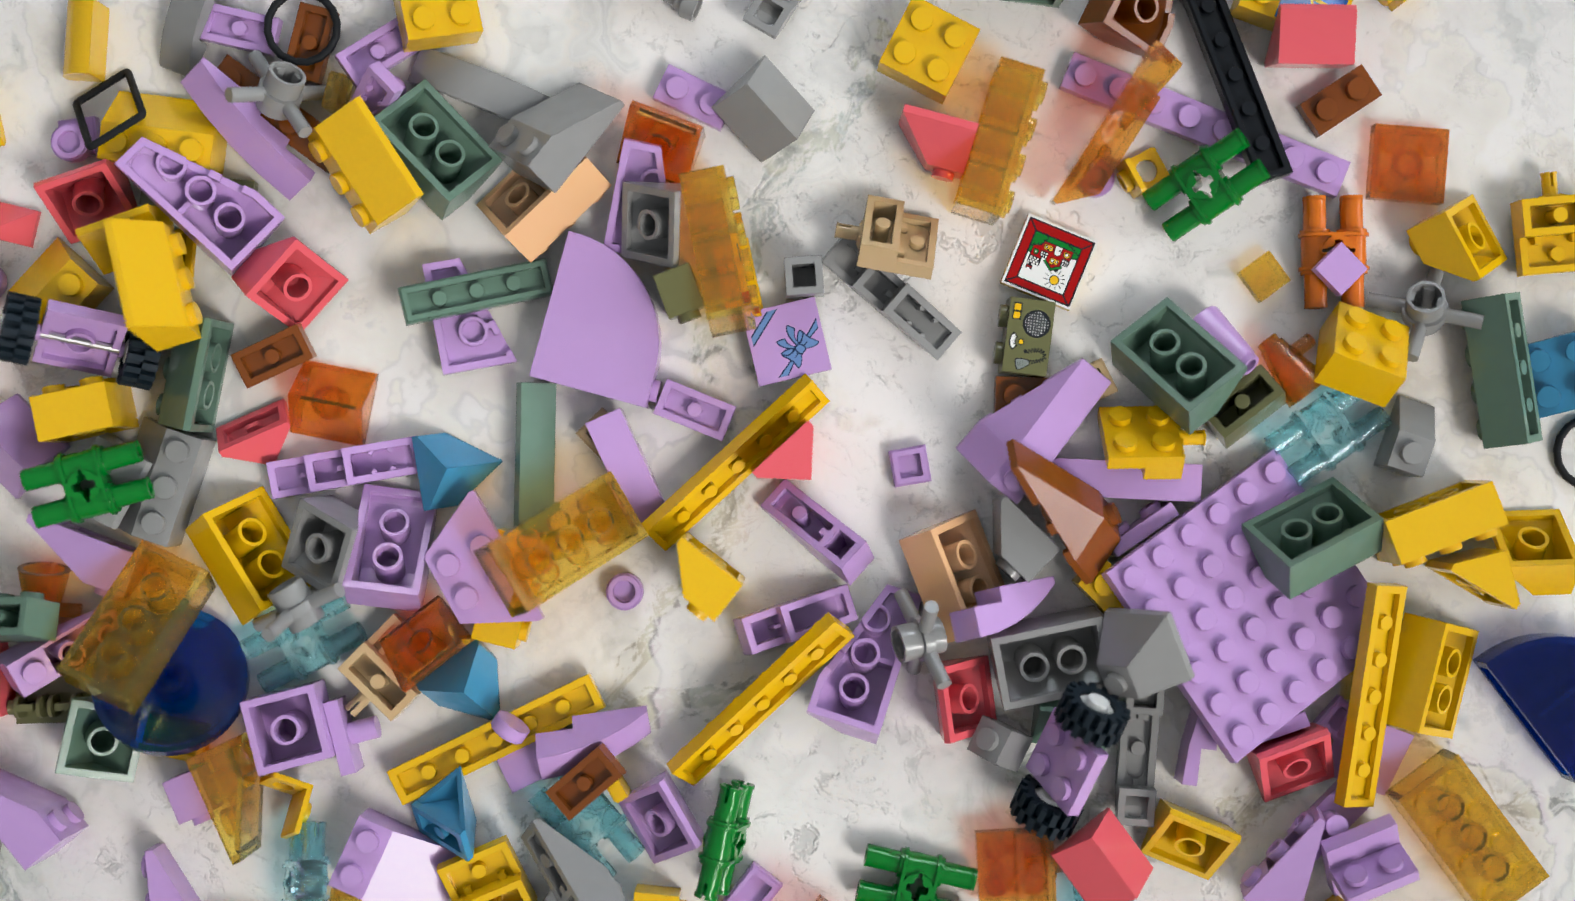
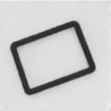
M130 69L121 70L73 102L78 125L85 147L88 150L98 148L143 120L146 116L142 98ZM126 77L138 113L92 141L81 105Z

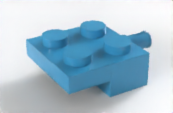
M1575 331L1529 343L1528 347L1539 418L1575 410Z

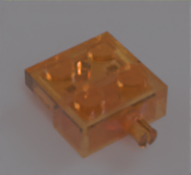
M1024 828L975 830L978 901H1056L1055 880L1057 873H1062V870L1050 855L1054 851V842L1048 840L1047 835L1040 838L1036 836V831L1031 830V832H1028Z

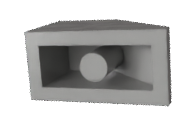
M1397 395L1374 465L1407 477H1423L1435 444V407Z

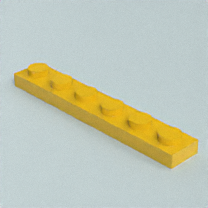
M804 374L640 524L642 529L662 549L667 551L801 426L829 403V399Z
M1367 582L1334 803L1344 808L1374 807L1407 586L1398 583Z
M827 612L666 763L671 773L695 786L855 636L850 628Z
M588 673L509 711V713L521 719L530 730L522 744H512L501 738L494 732L491 727V721L388 770L387 774L402 805H405L420 798L460 765L465 776L535 742V734L558 731L572 724V716L595 713L605 708L606 705L591 674Z

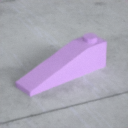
M888 584L852 632L855 636L835 654L829 664L819 674L807 709L809 715L840 733L874 744L877 743L902 664L897 659L892 647L891 628L907 623L894 597V594L901 588ZM909 591L918 610L922 599L919 594Z

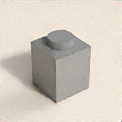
M822 255L784 258L786 299L824 296Z
M982 715L967 749L996 766L1018 772L1033 738L1005 722Z

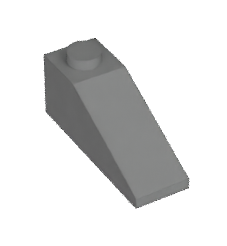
M541 819L532 820L521 836V839L557 901H626L620 883L612 877L607 867Z

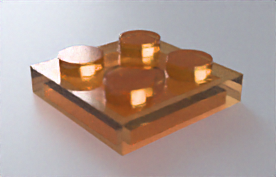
M1377 123L1372 125L1365 199L1428 205L1444 204L1450 129Z

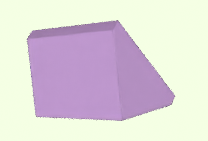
M15 394L0 403V483L16 499H19L26 492L21 483L20 471L52 462L54 457L60 453L64 454L71 446L68 443L38 442L31 406L20 394Z
M667 770L630 792L629 797L619 802L654 864L697 849L702 845L704 833Z

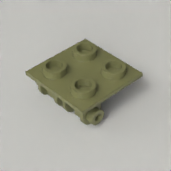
M91 660L85 661L25 698L16 692L15 699L9 700L7 703V713L15 716L16 724L66 723L71 698L91 696Z

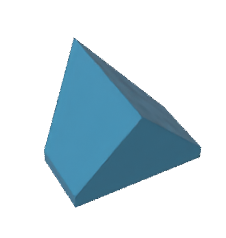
M447 433L412 437L424 511L458 506L469 492L474 490L503 462V460Z
M478 640L471 642L416 685L420 692L441 707L487 720H493L500 710L497 659Z
M460 765L412 803L411 807L419 832L468 862L474 857L477 819Z

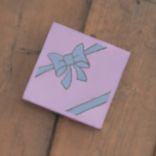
M815 297L742 314L759 387L799 378L804 374L811 375L832 370Z

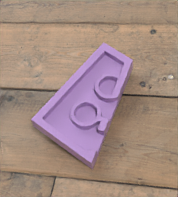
M624 137L604 245L614 252L621 253L623 182L666 183L662 145Z
M460 258L422 264L425 282L468 274ZM488 309L433 321L443 376L517 363V359L510 350Z

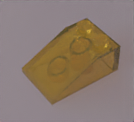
M247 732L185 760L232 865L240 863L261 847L263 785L259 784L264 775H257Z

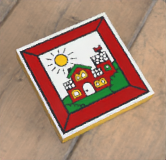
M1029 213L1000 284L1039 300L1056 302V307L1069 311L1098 241Z

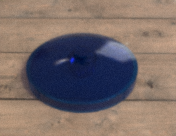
M162 608L144 613L127 622L106 642L99 653L93 669L91 680L92 700L101 722L120 743L147 755L177 756L207 746L225 733L234 723L241 712L239 703L247 698L250 671L246 654L238 638L221 620L206 612L192 608Z

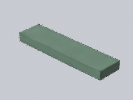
M546 258L534 260L532 263L527 261L399 287L398 294L405 324L410 326L550 297L553 286Z
M517 382L514 532H553L556 422L555 383Z

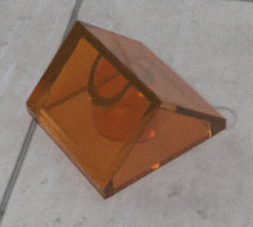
M632 100L616 163L619 164L624 137L662 145L666 182L681 183V187L686 188L706 137L704 127Z
M309 360L304 362L288 393L290 432L357 446L365 445L379 374Z
M437 595L379 640L401 690L406 693L475 639H471V634L463 624L458 622L455 614L443 598Z

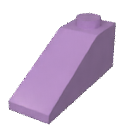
M786 479L760 505L765 512L823 565L849 585L857 579L874 559L867 542Z
M28 514L26 521L83 583L95 587L94 593L111 599L132 593L145 559L146 551L67 521L37 528L32 515Z

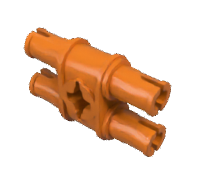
M1310 195L1302 197L1303 230L1299 231L1297 237L1300 239L1301 267L1298 268V272H1300V276H1304V309L1328 308L1327 286L1311 269L1328 253L1322 252L1329 247L1333 248L1340 242L1368 268L1341 295V302L1364 308V275L1368 274L1370 266L1367 265L1366 237H1369V232H1367L1366 228H1363V195H1343L1339 197L1340 229L1336 230V232H1330V229H1326V196Z

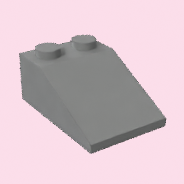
M578 83L511 117L497 131L495 139L488 147L515 173L556 193L625 104L617 98Z

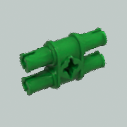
M1238 127L1210 147L1207 144L1200 146L1198 152L1179 165H1172L1171 169L1168 170V176L1142 193L1152 210H1157L1180 193L1186 194L1190 199L1188 201L1189 206L1162 223L1165 232L1172 241L1175 242L1200 224L1204 226L1212 224L1214 218L1235 204L1239 206L1241 201L1244 200L1243 196L1271 177L1259 159L1232 177L1225 176L1222 172V165L1251 146ZM1199 174L1207 179H1213L1209 184L1212 196L1207 192L1198 190L1203 186Z
M135 440L106 448L95 444L92 445L91 449L68 455L60 453L54 457L52 462L21 470L20 479L25 491L28 492L61 484L65 492V498L31 508V515L35 526L42 528L70 520L73 523L81 524L85 519L108 513L116 515L122 510L123 506L153 499L155 493L149 477L115 485L110 476L111 470L144 461L139 441ZM85 479L94 480L95 487L82 489L80 482Z
M733 779L731 784H720L715 812L706 821L708 827L703 836V850L698 855L702 867L697 888L694 892V896L701 899L704 895V900L718 901V895L727 896L730 894L735 864L740 863L743 859L742 851L746 844V830L751 825L747 814L755 785L752 783L744 784L745 781Z
M868 843L864 856V866L894 872L897 880L896 884L893 883L892 887L859 879L855 901H950L937 898V886L940 887L941 884L974 891L978 870L977 868L946 862V858L940 854L932 856L911 851L910 847L906 846L905 848L901 847L899 851ZM920 873L924 887L919 886L917 892H914L912 897L910 884L915 883Z

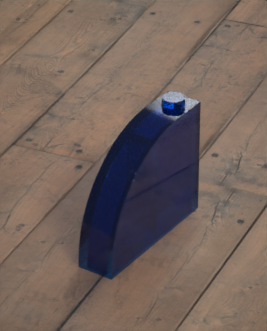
M1554 633L1518 636L1489 648L1473 659L1474 663L1561 777L1575 783V637Z

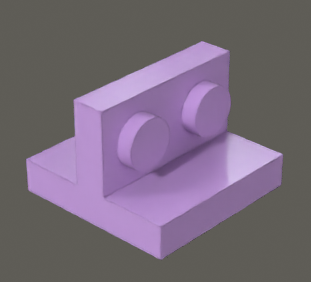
M1390 813L1320 842L1328 886L1335 897L1341 894L1344 901H1368L1420 880L1418 869L1400 843L1397 823Z

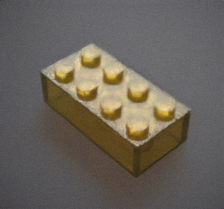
M1001 56L991 77L978 120L979 125L951 209L952 214L992 226L999 218H1005L1006 213L1009 214L1015 192L1009 190L1011 182L1015 183L1017 177H1020L1024 167L1026 155L1020 154L1022 146L1026 147L1028 141H1031L1037 124V119L1031 116L1033 111L1037 112L1039 104L1042 105L1047 91L1048 82L1042 81L1046 69Z
M724 165L679 173L707 321L712 337L757 329L755 317H760L762 314L756 284L748 286L749 281L755 280L749 249L740 248V246L747 245L741 212L733 213L735 210H740L734 176L726 177Z
M609 471L581 485L477 548L473 553L511 617H515L533 610L649 535L612 471Z
M142 539L56 670L68 684L127 713L135 715L215 590L216 585L210 572Z
M1444 748L1385 792L1465 901H1517L1550 877L1458 754Z

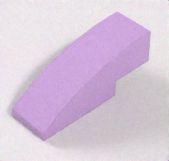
M619 408L585 424L635 526L647 519L665 501L623 409Z
M1054 576L974 592L977 603L976 607L949 613L955 642L958 643L988 636L1016 624L1031 613L1047 596L1055 584Z
M843 584L735 618L733 621L744 655H753L785 643L798 641L827 612L844 624L858 620V616L848 585Z
M647 705L572 716V729L535 734L536 757L541 778L544 780L564 776L601 743H604L614 757L634 746L651 733Z

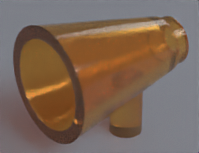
M1274 333L1258 346L1272 377L1285 391L1286 403L1289 409L1321 386V384L1314 382L1315 364L1303 355L1316 345L1314 338L1310 334H1305L1290 345Z
M29 562L17 567L21 592L45 594L44 600L60 603L59 617L75 618L82 615V604L62 603L71 572L67 565L55 562Z

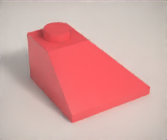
M905 104L898 125L924 170L931 171V177L945 182H953L954 178L961 179L979 123Z
M294 236L256 249L231 276L245 296L286 326L291 327L301 323L304 329L348 281L346 276Z

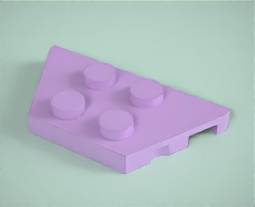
M472 490L466 495L424 556L460 624L525 622L543 619L545 616L482 500L477 491Z

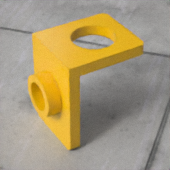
M1150 147L1132 158L1128 157L1116 166L1118 171L1116 176L1119 184L1126 193L1130 192L1133 199L1142 195L1147 189L1169 175L1154 147ZM1150 161L1155 165L1156 176L1152 181L1144 182L1136 169L1139 162Z
M276 772L261 777L259 784L292 795L281 838L288 839L298 835L302 825L306 823L311 813L312 804L309 803L313 785Z

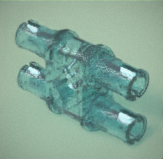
M1338 390L1332 393L1329 391L1319 394L1318 399L1300 411H1293L1289 417L1290 421L1265 437L1264 441L1269 450L1274 448V452L1278 456L1300 440H1307L1311 446V452L1287 468V471L1294 477L1299 487L1324 469L1326 471H1333L1338 463L1356 451H1363L1367 440L1392 424L1385 410L1381 407H1376L1354 423H1350L1345 417L1344 411L1361 399ZM1324 425L1333 426L1334 429L1330 432L1331 437L1323 438L1321 433L1325 431Z
M345 595L322 605L321 607L325 615L312 626L299 633L292 634L287 628L275 640L267 642L262 638L261 632L257 631L239 642L241 650L248 660L277 646L282 648L285 659L257 674L259 684L266 693L294 679L304 681L308 679V675L329 664H337L340 660V655L368 640L367 633L360 622H356L330 636L324 631L322 627L323 622L351 608V604L346 602ZM308 635L311 642L300 647L297 640L302 636Z
M546 787L542 788L528 801L550 827L607 867L612 877L617 872L596 848L599 840L608 838L628 863L636 859L645 850L642 843L625 824L627 821L626 815L624 813L620 814L604 793L570 821L545 793L548 790ZM598 816L592 827L593 832L585 829L576 833L582 822L581 817L587 821Z
M302 822L300 833L289 838L288 860H285L282 868L285 869V877L283 880L284 899H281V901L330 900V896L327 895V886L329 884L327 872L331 861L329 857L325 856L327 822Z

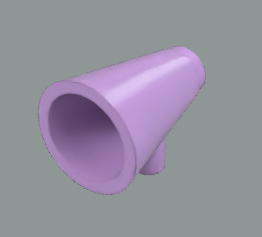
M1210 306L1195 316L1194 321L1247 366V371L1244 375L1251 373L1255 369L1259 358L1218 307Z

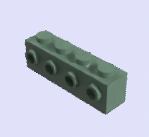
M1520 292L1461 301L1462 311L1485 315L1481 330L1461 326L1466 331L1468 346L1465 349V358L1468 366L1471 367L1473 376L1471 396L1478 408L1477 434L1480 440L1483 441L1484 449L1529 444L1543 440Z
M20 592V597L0 593V643L56 641L60 603L44 600L45 594L39 592Z

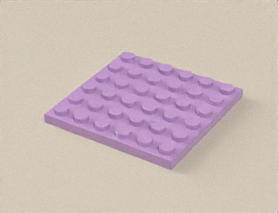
M1276 448L1265 452L1204 497L1201 502L1196 503L1101 574L1124 608L1171 611L1195 675L1192 680L1177 686L1229 763L1240 761L1354 670L1367 581L1356 565L1290 600L1265 578L1242 531V523L1305 491Z

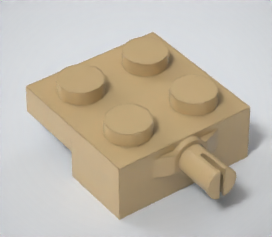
M868 195L864 218L859 223V226L837 222L834 238L856 241L859 250L857 267L931 280L934 269L939 219L903 213L905 201Z
M394 613L338 668L359 690L356 696L344 707L349 711L360 702L350 712L351 715L357 717L371 701L390 721H393L422 693L416 685L445 664L446 661L397 613Z

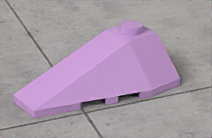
M141 137L114 163L198 247L230 276L240 268L256 249L262 247L285 219L256 190L227 179L222 174L189 161L186 157L144 137Z
M1081 358L1043 381V384L1023 396L1019 395L1011 400V403L995 413H989L981 418L956 446V449L989 483L1015 504H1018L1026 493L1010 468L1006 442L1014 439L1050 462H1053L1112 382L1085 359Z

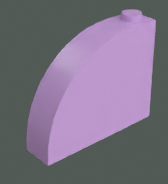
M568 231L529 376L648 408L650 401L657 402L662 381L656 380L661 359L662 343L659 318L654 302L639 276L616 252L590 237Z

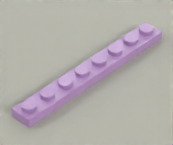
M1076 52L1073 53L1059 90L1200 146L1207 144L1210 147L1233 131L1226 112ZM1279 134L1293 173L1282 179L1332 199L1337 197L1351 162ZM1242 153L1232 158L1245 163Z

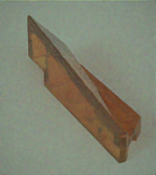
M1155 39L1148 46L1130 77L1123 84L1050 200L1051 204L1057 205L1099 195L1161 98L1157 94L1182 66V63L1158 40Z

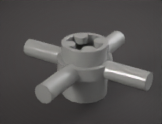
M260 50L252 51L248 55V60L261 78L258 86L227 87L225 90L226 101L229 103L256 102L257 109L262 114L274 120H288L300 138L308 137L312 133V128L299 110L302 101L330 100L333 96L331 86L305 85L306 75L296 65L286 61H275L269 64Z
M1431 266L1426 281H1421L1411 286L1405 299L1369 292L1366 301L1367 307L1401 313L1404 324L1410 327L1407 360L1410 362L1418 361L1425 336L1435 334L1444 323L1481 330L1485 315L1448 308L1446 293L1440 286L1444 271Z
M301 575L292 577L269 592L267 596L276 609L253 620V627L256 631L261 632L262 638L267 642L275 640L287 628L292 634L299 633L312 626L325 615L321 607L322 605L345 595L344 586L341 583H335L318 590L313 586L309 588Z
M905 588L898 590L894 597L907 623L891 628L890 635L894 653L901 663L908 662L906 669L912 675L919 674L925 661L937 689H945L951 685V680L938 655L945 652L948 645L944 625L937 616L939 605L937 602L929 600L924 604L922 614L919 615L909 591Z

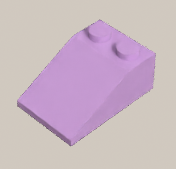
M364 484L358 511V531L343 580L347 603L422 613L429 576V567L424 556L433 544L437 509L423 510L421 491Z
M0 769V840L24 870L56 854L89 826L84 820V814L80 807L73 802H69L66 797Z
M368 808L359 815L328 885L362 901H448L450 896L436 870L439 863L457 855L425 836L419 830Z

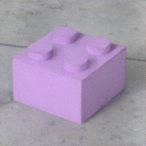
M324 679L254 696L239 703L258 776L332 758L336 755L322 704L329 700Z

